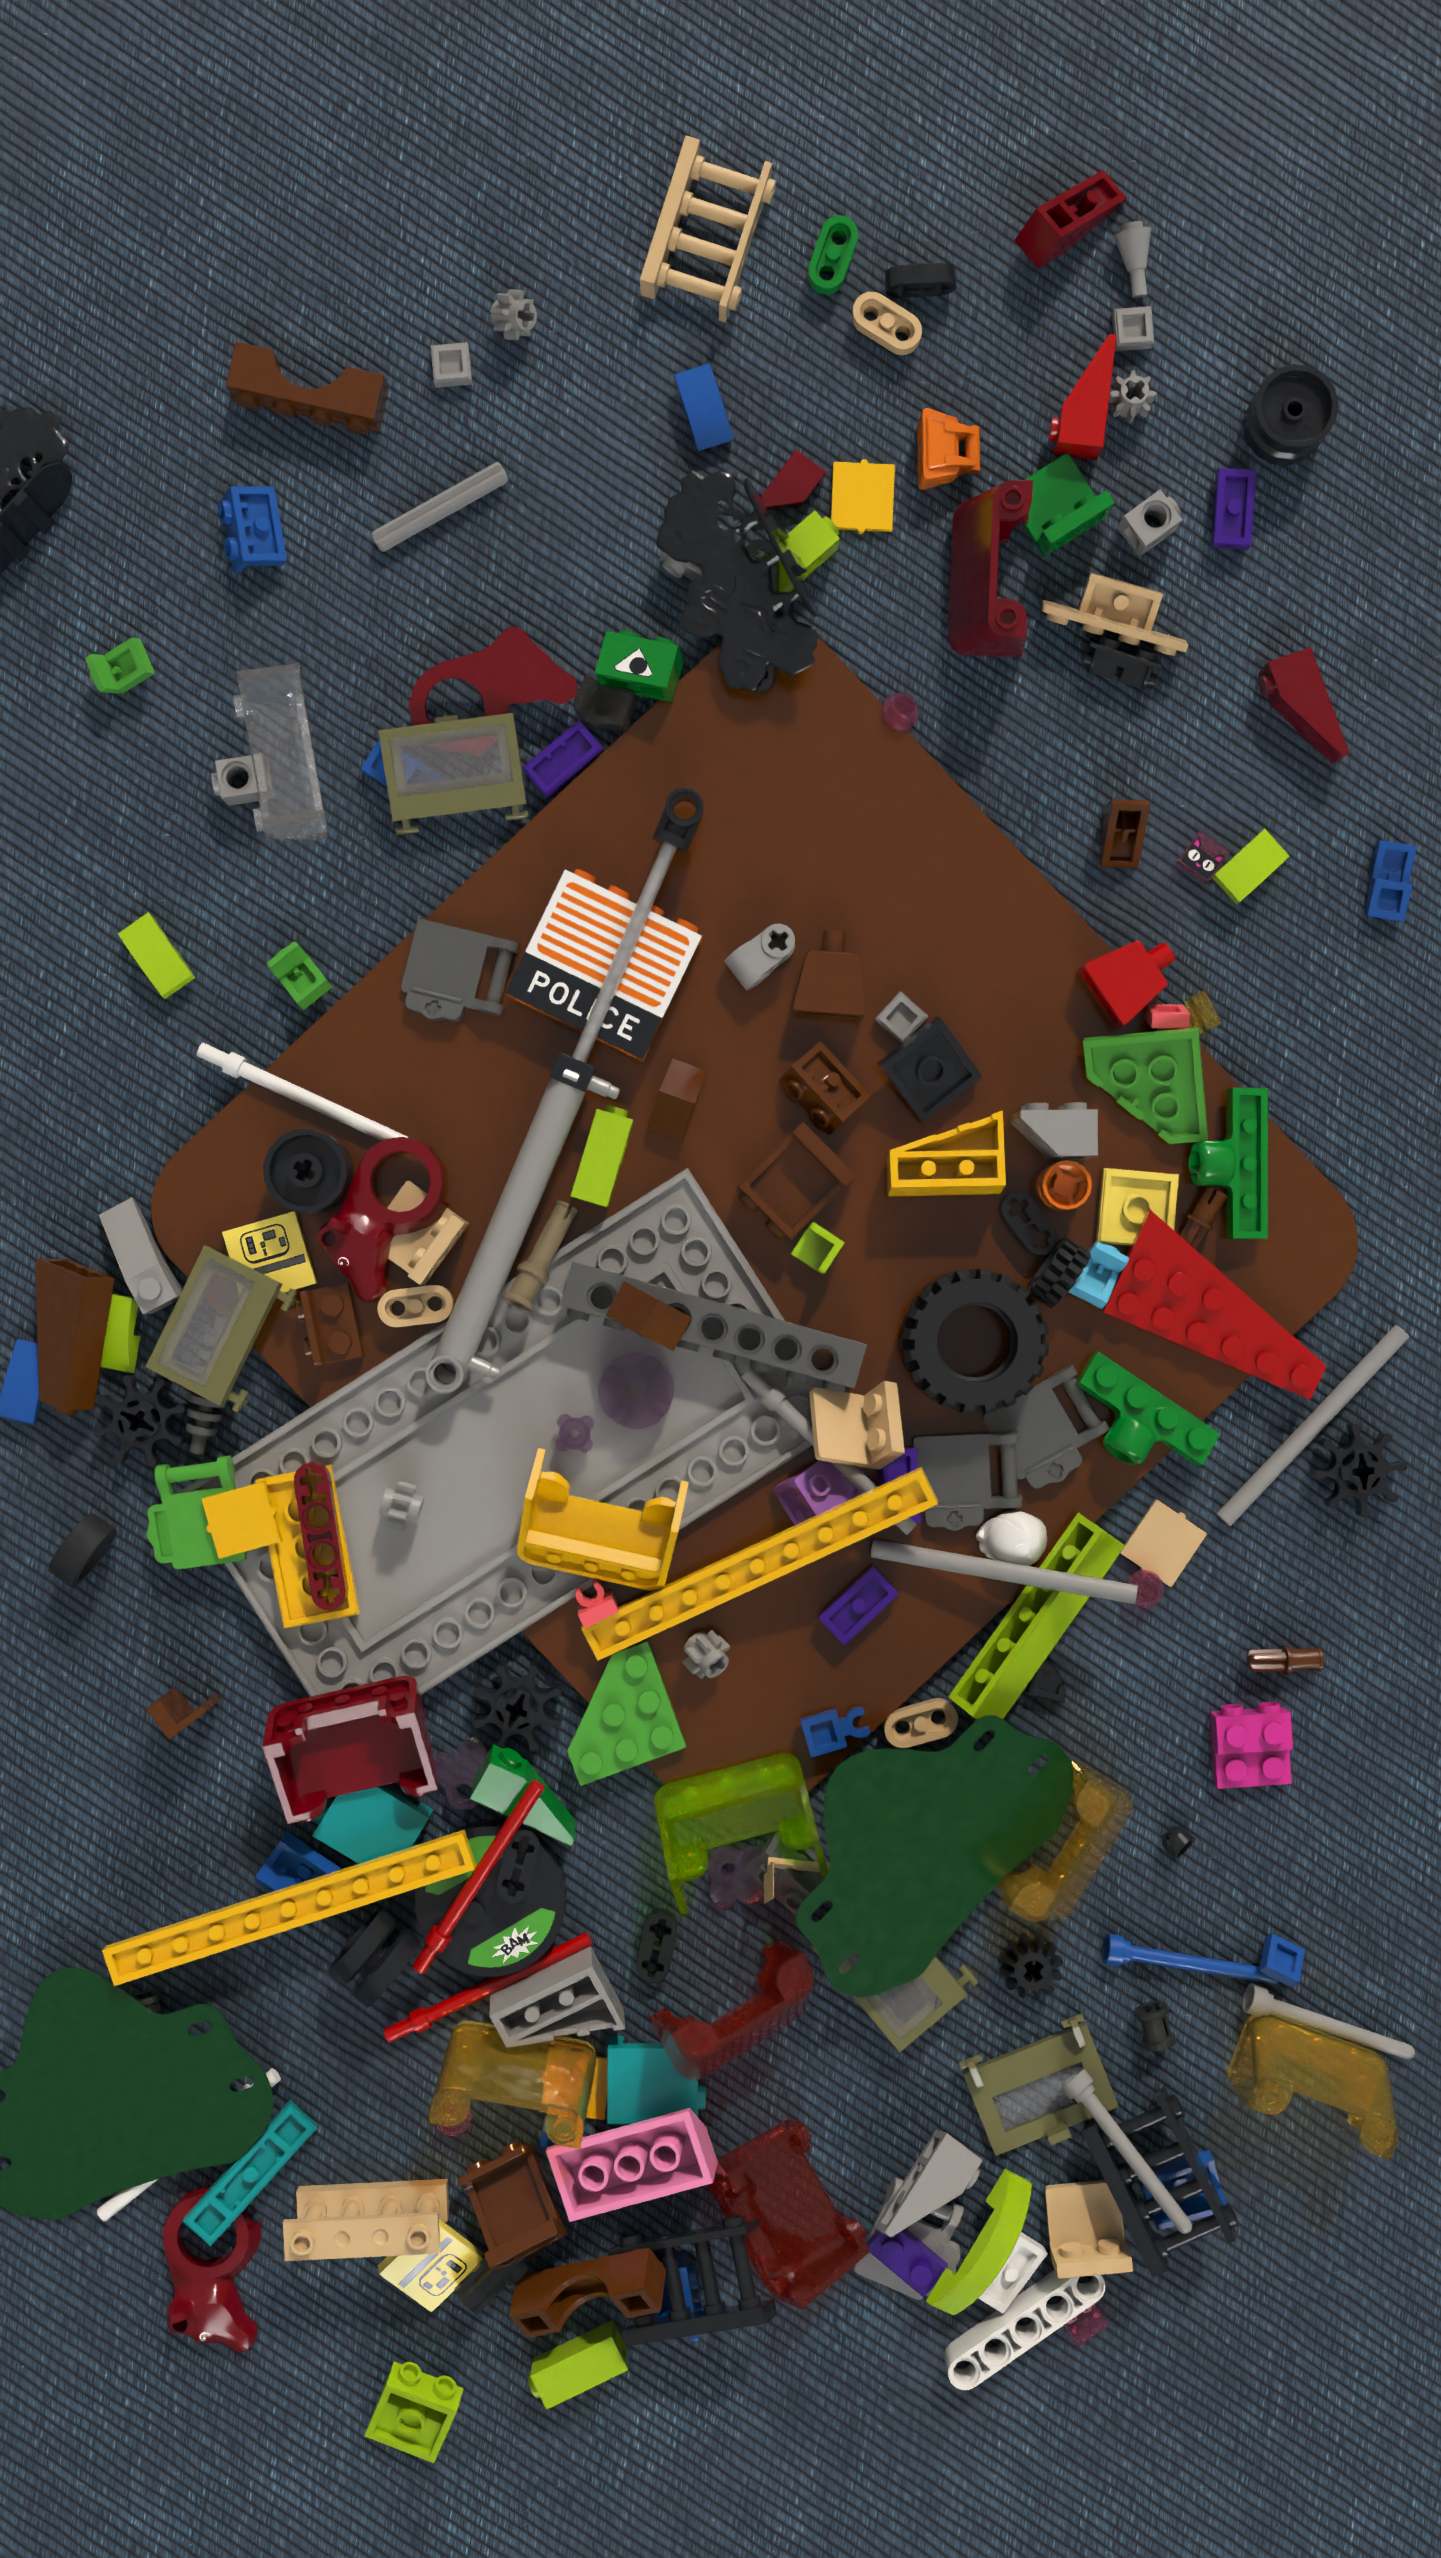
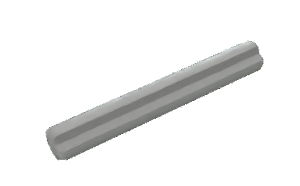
M495 462L374 530L372 538L381 552L387 551L506 484L508 477L504 468L499 462Z

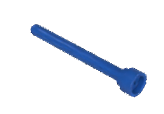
M1106 1934L1103 1942L1102 1960L1107 1965L1120 1967L1122 1963L1128 1964L1130 1960L1268 1984L1279 1982L1259 1972L1260 1966L1133 1946L1123 1936Z

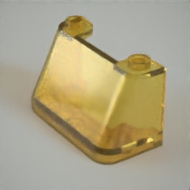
M1073 1759L1071 1763L1074 1772V1795L1071 1801L1075 1804L1081 1819L1049 1871L1045 1872L1031 1863L1027 1871L1023 1873L1010 1872L997 1885L1007 1908L1031 1922L1062 1920L1072 1912L1130 1818L1133 1810L1132 1800L1124 1789L1076 1759Z
M1271 2013L1268 2016L1262 2015L1261 2017L1251 2015L1244 2025L1226 2073L1227 2078L1245 2105L1264 2114H1278L1287 2108L1293 2092L1342 2109L1349 2112L1347 2118L1349 2124L1359 2128V2140L1364 2148L1374 2155L1391 2161L1399 2134L1388 2065L1381 2056L1367 2048Z
M477 2021L458 2023L453 2028L448 2040L431 2102L428 2123L456 2126L466 2119L471 2099L547 2112L545 2128L548 2138L560 2146L581 2149L597 2064L595 2048L585 2040L565 2036H556L553 2041L506 2048L494 2024Z

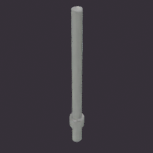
M751 1367L741 1378L763 1398L761 1402L771 1412L773 1410L777 1411L814 1447L812 1424L785 1399L787 1395L777 1385L772 1387ZM830 1462L862 1493L877 1487L856 1466ZM909 1517L895 1525L908 1535L917 1524Z

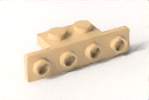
M1090 572L1079 609L1043 600L1041 604V611L1047 613L1046 619L1058 624L1067 625L1069 620L1083 623L1082 630L1097 635H1103L1105 630L1119 633L1118 640L1139 646L1141 640L1155 644V651L1175 656L1177 650L1186 652L1188 648V643L1184 639L1152 631L1163 597L1162 592Z

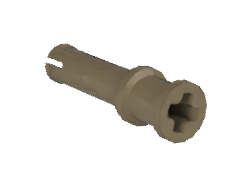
M561 1200L556 1201L555 1207L527 1261H522V1263L518 1264L516 1268L518 1275L509 1292H504L502 1296L506 1303L523 1312H533L535 1308L533 1302L541 1286L546 1285L549 1281L547 1270L574 1217L578 1213L574 1206L568 1209L570 1204Z

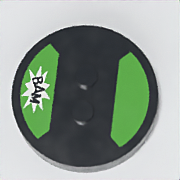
M488 1819L475 1821L463 1825L449 1834L465 1830L477 1866L506 1820ZM537 1833L535 1834L540 1842V1851L528 1895L522 1901L511 1903L503 1900L498 1894L497 1877L503 1857L502 1854L451 1933L452 1940L444 1952L437 1954L444 1962L453 1968L471 1975L483 1977L504 1976L530 1966L551 1947L564 1919L567 1903V1883L557 1855L550 1845ZM522 1836L520 1841H513L512 1847L517 1849L516 1862L522 1863L525 1852L533 1851L534 1846L529 1844V1837ZM514 1867L511 1879H504L502 1883L508 1886L509 1894H515L517 1889H523L525 1884L519 1882L521 1871L519 1868ZM474 1870L416 1889L415 1913L424 1939L434 1925H439Z

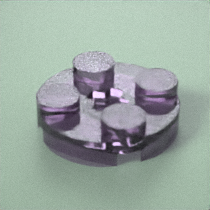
M638 1352L627 1353L614 1359L604 1370L598 1385V1397L605 1414L616 1423L630 1429H642L656 1424L668 1412L674 1397V1383L669 1370L656 1357ZM638 1380L640 1385H646L647 1392L642 1393L641 1401H635L633 1396H627L625 1393V1389L631 1387L630 1381Z

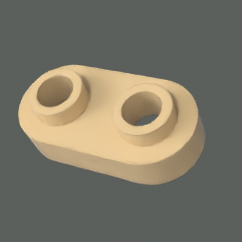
M877 292L863 293L854 302L852 321L859 332L897 355L910 354L918 347L922 335V326L915 315ZM872 312L877 316V319L869 321L864 317V314ZM904 332L909 338L905 341H900L896 338V334Z
M440 1285L396 1289L386 1292L380 1298L377 1310L380 1319L391 1327L437 1323L446 1320L450 1316L454 1307V1298L447 1288ZM434 1296L442 1300V1307L438 1311L432 1310L429 1306V1301ZM396 1301L402 1302L405 1306V1311L400 1316L395 1315L392 1311V1305Z
M934 1698L896 1709L884 1720L883 1729L887 1740L893 1746L909 1748L952 1734L958 1724V1715L949 1701L942 1698ZM935 1711L944 1712V1719L941 1722L936 1723L931 1720V1716ZM899 1721L909 1723V1727L905 1732L900 1733L895 1730V1726Z

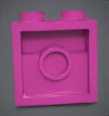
M1261 1702L1257 1704L1258 1708L1243 1709L1242 1705L1228 1704L1220 1706V1711L1209 1712L1214 1786L1217 1789L1292 1784L1290 1750H1293L1290 1711L1281 1707L1278 1702Z

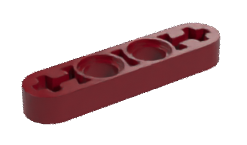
M311 1461L299 1467L294 1475L295 1494L313 1602L323 1610H334L342 1605L348 1596L346 1569L329 1469L324 1464ZM309 1469H313L315 1475L322 1476V1481L316 1484L317 1496L325 1493L326 1500L316 1499L309 1503L305 1502V1496L310 1497L313 1495L311 1485L309 1483L304 1484L303 1477L309 1474ZM321 1506L328 1512L329 1520L324 1527H315L309 1522L308 1513L312 1507ZM327 1544L332 1547L335 1557L331 1564L321 1565L315 1560L314 1550L316 1546ZM336 1568L338 1575L332 1574L330 1581L332 1588H339L340 1593L334 1597V1602H329L328 1596H321L320 1593L326 1587V1577L317 1578L316 1572L326 1573Z

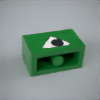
M620 630L618 633L606 631L595 675L603 689L673 703L684 659L679 645H676L669 639L657 637L654 640L640 638L636 633L627 630Z

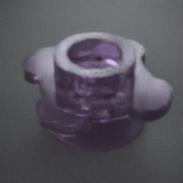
M562 1414L557 1419V1425L560 1430L559 1438L555 1441L556 1447L560 1451H567L568 1449H579L582 1453L590 1451L593 1447L590 1431L594 1427V1420L588 1415H584L581 1418H572L568 1414ZM572 1430L578 1431L577 1437L571 1435Z

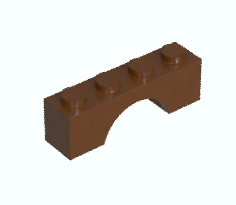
M237 341L235 342L226 387L233 400L242 407L248 409H257L258 406L267 407L284 417H294L295 414L307 416L312 422L324 426H329L331 422L346 425L347 429L359 434H367L368 430L380 432L389 391L383 374L348 366L335 381L324 387L303 388L291 383L281 374L280 364L272 349Z
M645 2248L612 2256H602L598 2259L579 2263H568L560 2267L535 2270L534 2272L524 2274L515 2283L509 2317L526 2338L560 2332L565 2321L576 2308L586 2301L597 2297H610L626 2318L661 2312L666 2269L651 2249Z

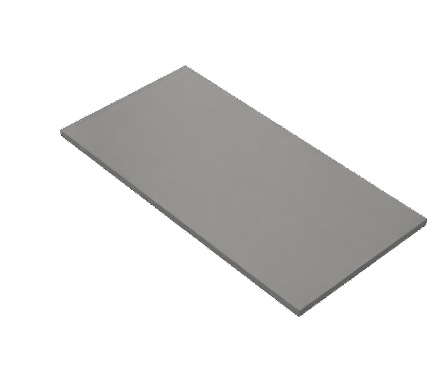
M688 1168L559 1249L547 1270L549 1281L546 1285L541 1286L533 1302L535 1308L532 1313L516 1309L502 1299L504 1292H509L516 1277L504 1285L475 1353L476 1357L488 1361L493 1366L501 1369L498 1379L484 1377L468 1370L463 1384L453 1392L440 1393L429 1386L425 1376L426 1368L437 1348L448 1322L446 1321L232 1457L235 1468L236 1488L255 1484V1480L258 1478L297 1471L303 1464L311 1461L320 1462L324 1465L332 1464L359 1601V1614L284 1629L268 1546L247 1551V1558L243 1561L224 1563L309 1697L399 1676L414 1677L420 1695H422L576 1596V1588L580 1587L583 1592L593 1585L594 1578L532 1565L523 1561L517 1555L524 1499L538 1448L546 1450L542 1471L556 1472L562 1475L570 1485L569 1495L642 1512L644 1504L656 1497H667L672 1501H676L681 1480L689 1482L679 1526L680 1530L812 1446L777 1411L773 1410L771 1412L761 1402L763 1398L741 1378L751 1368L749 1367L751 1359L736 1355L735 1362L723 1360L713 1356L714 1349L701 1345L698 1352L678 1346L672 1351L650 1339L639 1336L638 1333L627 1327L625 1331L603 1326L605 1318L590 1314L589 1320L585 1321L566 1315L568 1308L560 1306L572 1262H577L785 1321ZM605 1286L596 1288L592 1294L593 1303L601 1309L608 1308L614 1299L612 1291ZM673 1307L686 1314V1312L682 1308ZM715 1317L707 1318L701 1326L702 1334L708 1339H717L724 1330L723 1323ZM745 1328L738 1335V1343L744 1349L750 1350L759 1344L760 1335L754 1328ZM780 1339L775 1345V1354L782 1360L792 1358L796 1352V1345L792 1339ZM440 1363L437 1368V1376L441 1381L451 1383L456 1378V1370L449 1363ZM776 1366L772 1367L771 1372L753 1368L772 1387L777 1385L787 1395L785 1399L812 1424L809 1391L814 1387L824 1388L822 1387L824 1382L822 1379L809 1376L808 1383L786 1377L787 1370ZM219 1476L196 1480L179 1491V1493L222 1487ZM400 1481L416 1485L415 1495L424 1497L418 1523H407L404 1531L386 1526L388 1517L379 1515L386 1488L396 1489L397 1483Z

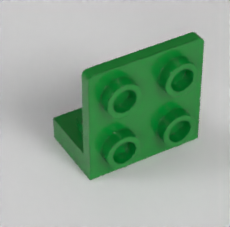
M1064 454L1025 479L1033 480V492L1028 524H1023V526L1045 558L1107 518L1115 502L1107 490L1095 496L1070 455Z

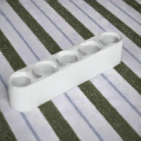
M1054 2270L1016 2296L1004 2314L996 2310L956 2338L946 2347L944 2352V2360L951 2384L960 2390H970L1099 2301L1105 2292V2282L1102 2275H1094L1089 2282L1079 2283L1078 2279L1080 2277L1058 2279ZM1053 2296L1063 2297L1057 2304L1050 2305L1047 2303ZM1029 2317L1032 2319L1025 2326L1016 2325L1021 2318ZM992 2339L1001 2340L998 2346H985ZM960 2361L971 2362L966 2368L959 2369L955 2367Z

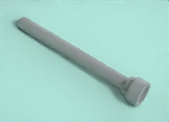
M1250 1983L1244 1992L1242 1999V2010L1244 2013L1256 2017L1268 2016L1271 2013L1407 2060L1412 2059L1415 2055L1414 2048L1404 2042L1274 1999V1995L1269 1993L1266 1987Z
M1084 2068L1078 2070L1060 2087L1069 2099L1074 2098L1077 2103H1083L1178 2231L1183 2234L1189 2233L1192 2230V2223L1093 2093L1095 2088L1091 2083L1094 2080Z

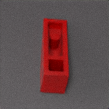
M1109 334L1063 403L1058 417L1051 418L1048 441H1054L1053 455L1062 456L1069 454L1072 458L1097 461L1104 445L1117 335Z

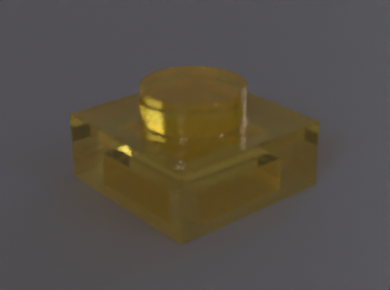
M1205 990L1183 1001L1190 1013L1189 1025L1191 1028L1199 1027V1034L1221 1024Z

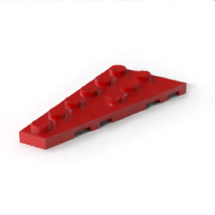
M1149 1208L1127 1254L1129 1258L1127 1266L1119 1273L1108 1303L1102 1308L1103 1313L1311 1400L1327 1367L1324 1362L1274 1320L1271 1315L1256 1304L1245 1292Z

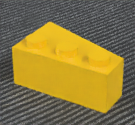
M1003 1111L991 1114L990 1117L970 1124L969 1122L953 1130L938 1135L934 1134L891 1149L886 1159L888 1197L1001 1194L1006 1186Z

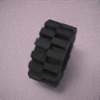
M1065 1236L1056 1244L1051 1253L1045 1257L1044 1262L1039 1265L1038 1270L1031 1277L1026 1289L1047 1307L1053 1308L1055 1304L1060 1302L1062 1296L1064 1297L1067 1294L1069 1288L1075 1284V1280L1087 1266L1091 1254Z

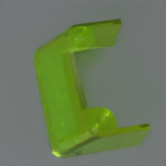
M780 1753L668 1783L662 1786L654 1796V1805L668 1878L681 1915L689 1914L683 1882L696 1879L705 1873L709 1865L707 1850L779 1830L783 1844L789 1849L804 1850L814 1847L822 1878L826 1877L828 1873L799 1760L792 1754Z

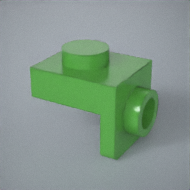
M130 638L105 655L90 654L85 658L90 670L91 680L100 692L124 694L155 674L143 643L139 638Z
M292 942L286 948L280 950L266 964L302 1010H305L332 988V985L314 961L297 942Z

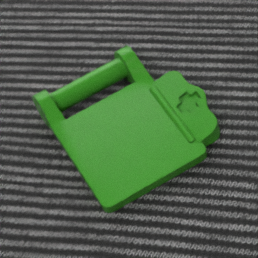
M230 1455L218 1457L216 1462L173 1468L169 1464L157 1465L155 1467V1482L161 1495L162 1503L151 1506L147 1511L149 1519L147 1538L154 1548V1556L157 1562H172L174 1569L179 1570L239 1562L246 1559L247 1551L218 1558L212 1534L206 1530L209 1524L201 1500L207 1496L236 1489L235 1468L232 1457ZM218 1476L222 1487L181 1493H174L173 1487L174 1482Z

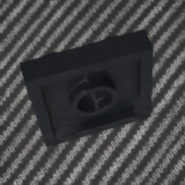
M937 1016L878 1062L880 1068L887 1075L918 1120L923 1124L982 1078V1075L946 1024Z

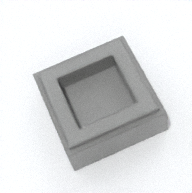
M1151 306L1114 309L1112 313L1113 334L1117 335L1115 351L1152 349L1154 334Z
M468 342L431 345L435 388L473 385Z
M900 991L875 1018V1021L902 1044L923 1023L928 1015Z

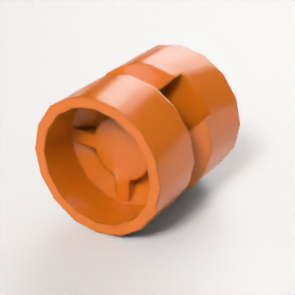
M1070 1160L1048 1165L1041 1170L1035 1183L1036 1196L1039 1201L1050 1210L1056 1211L1079 1207L1086 1202L1092 1188L1091 1177L1086 1168L1078 1162Z

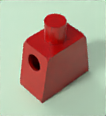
M1137 940L1086 963L1077 971L1116 1029L1128 1023L1168 985L1161 970L1176 959L1172 950L1165 942L1160 943L1147 952L1143 944Z

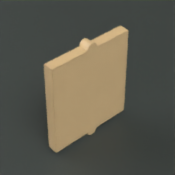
M1155 1499L1124 1544L1125 1547L1121 1554L1140 1566L1142 1573H1150L1169 1587H1172L1207 1533L1185 1519L1186 1515L1183 1512L1176 1513Z

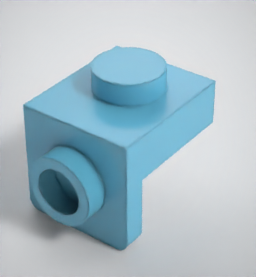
M1095 1242L1088 1250L1091 1258L1088 1260L1087 1266L1068 1292L1102 1309L1108 1303L1119 1273L1127 1266L1129 1258L1111 1245Z

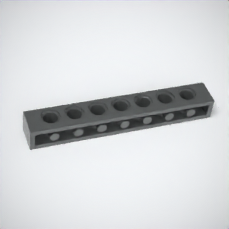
M572 1262L560 1303V1306L568 1308L566 1314L568 1316L588 1321L591 1314L605 1318L603 1326L625 1331L626 1326L606 1315L611 1305L608 1308L601 1309L595 1306L592 1301L594 1290L600 1286L609 1288L615 1299L625 1281L672 1307L682 1308L688 1316L692 1317L677 1344L678 1347L698 1352L701 1345L714 1349L713 1356L723 1360L735 1362L737 1355L751 1359L749 1367L771 1372L772 1367L776 1366L786 1369V1377L808 1383L809 1376L824 1380L822 1387L844 1393L846 1386L855 1389L867 1347L865 1343L581 1263ZM715 1317L723 1323V1333L717 1339H708L702 1334L701 1326L707 1318ZM745 1328H754L760 1335L759 1344L750 1350L742 1348L738 1343V1335ZM783 1338L792 1339L796 1345L794 1356L787 1360H782L775 1354V1345ZM821 1348L828 1349L832 1354V1363L824 1370L814 1368L811 1361L813 1353Z

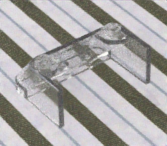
M299 663L236 671L240 695H233L237 719L245 718L260 808L253 809L257 832L265 831L266 839L319 840L328 838L326 813L322 806L302 692Z

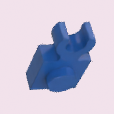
M863 1707L851 1708L845 1717L842 1718L838 1717L836 1708L800 1718L811 1758L847 1747L844 1736L852 1735L856 1738H862L871 1733L869 1726L856 1728L852 1724L855 1717L865 1714Z

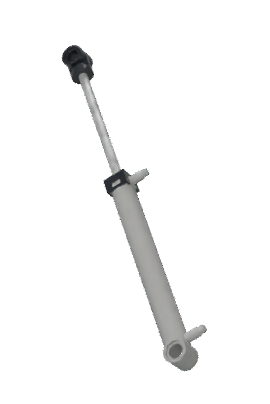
M676 789L666 800L665 809L652 837L653 840L661 844L655 862L572 1057L561 1052L558 1055L549 1076V1083L434 1355L426 1368V1381L436 1392L449 1393L459 1388L465 1381L468 1370L495 1380L498 1379L501 1373L500 1368L476 1357L475 1353L585 1093L587 1094L588 1090L601 1096L617 1099L620 1089L613 1086L610 1082L594 1076L597 1070L596 1067L586 1062L675 851L687 854L697 828L702 822L704 814L703 800L693 789ZM684 801L691 803L695 808L694 815L688 819L677 817L674 813V808L678 803ZM440 1363H449L455 1368L456 1378L453 1382L445 1383L438 1378L437 1368Z

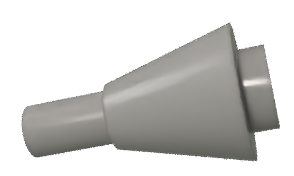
M1134 221L1121 225V231L1114 235V239L1127 273L1130 274L1132 298H1141L1147 295L1145 270L1147 267L1151 227H1143L1142 221Z

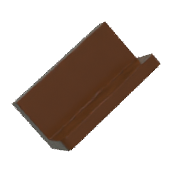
M175 1686L146 1709L167 1738L170 1739L206 1713L221 1698L216 1693L193 1710Z

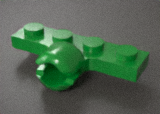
M1268 1088L1226 1089L1225 1140L1196 1142L1189 1153V1174L1196 1185L1222 1186L1225 1188L1226 1195L1228 1196L1226 1200V1239H1268Z
M1099 1351L1092 1353L1075 1382V1385L1111 1408L1115 1413V1421L1105 1436L1103 1443L1105 1449L1110 1454L1131 1465L1143 1463L1154 1443L1159 1441L1195 1466H1202L1220 1435L1210 1426Z

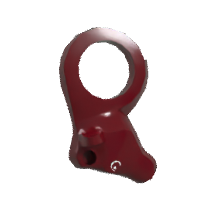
M508 627L485 649L466 656L443 661L428 669L413 687L409 708L413 726L430 724L431 721L428 718L426 707L428 695L437 683L449 678L466 680L478 689L484 702V716L506 714L508 707L516 703L549 700L557 704H564L571 701L577 695V680L573 675L556 665L528 637L522 628ZM489 735L431 744L434 747L452 753L470 751L472 758L487 751L497 740L498 736Z
M407 1137L385 1139L371 1147L365 1153L356 1170L340 1211L337 1214H332L329 1220L318 1230L316 1241L326 1250L338 1269L349 1279L357 1297L362 1301L376 1303L387 1290L385 1268L393 1237L409 1234L431 1226L442 1216L449 1203L442 1201L446 1186L443 1166L433 1153V1148L422 1141ZM405 1152L414 1154L423 1161L429 1171L430 1187L428 1195L420 1205L409 1211L397 1212L390 1210L379 1201L374 1191L373 1179L375 1170L382 1160L392 1154Z
M202 2186L187 2192L173 2205L164 2225V2250L174 2285V2296L168 2309L167 2325L172 2333L186 2334L198 2343H221L238 2353H242L256 2343L258 2327L244 2310L240 2295L234 2284V2278L246 2267L257 2252L261 2239V2221L253 2223L246 2207L233 2221L237 2232L236 2246L229 2254L218 2259H203L194 2255L185 2246L181 2235L184 2216L211 2187Z

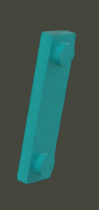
M289 2100L268 2123L264 2132L252 2146L229 2166L184 2216L183 2222L211 2247L317 2129V2124L294 2102Z

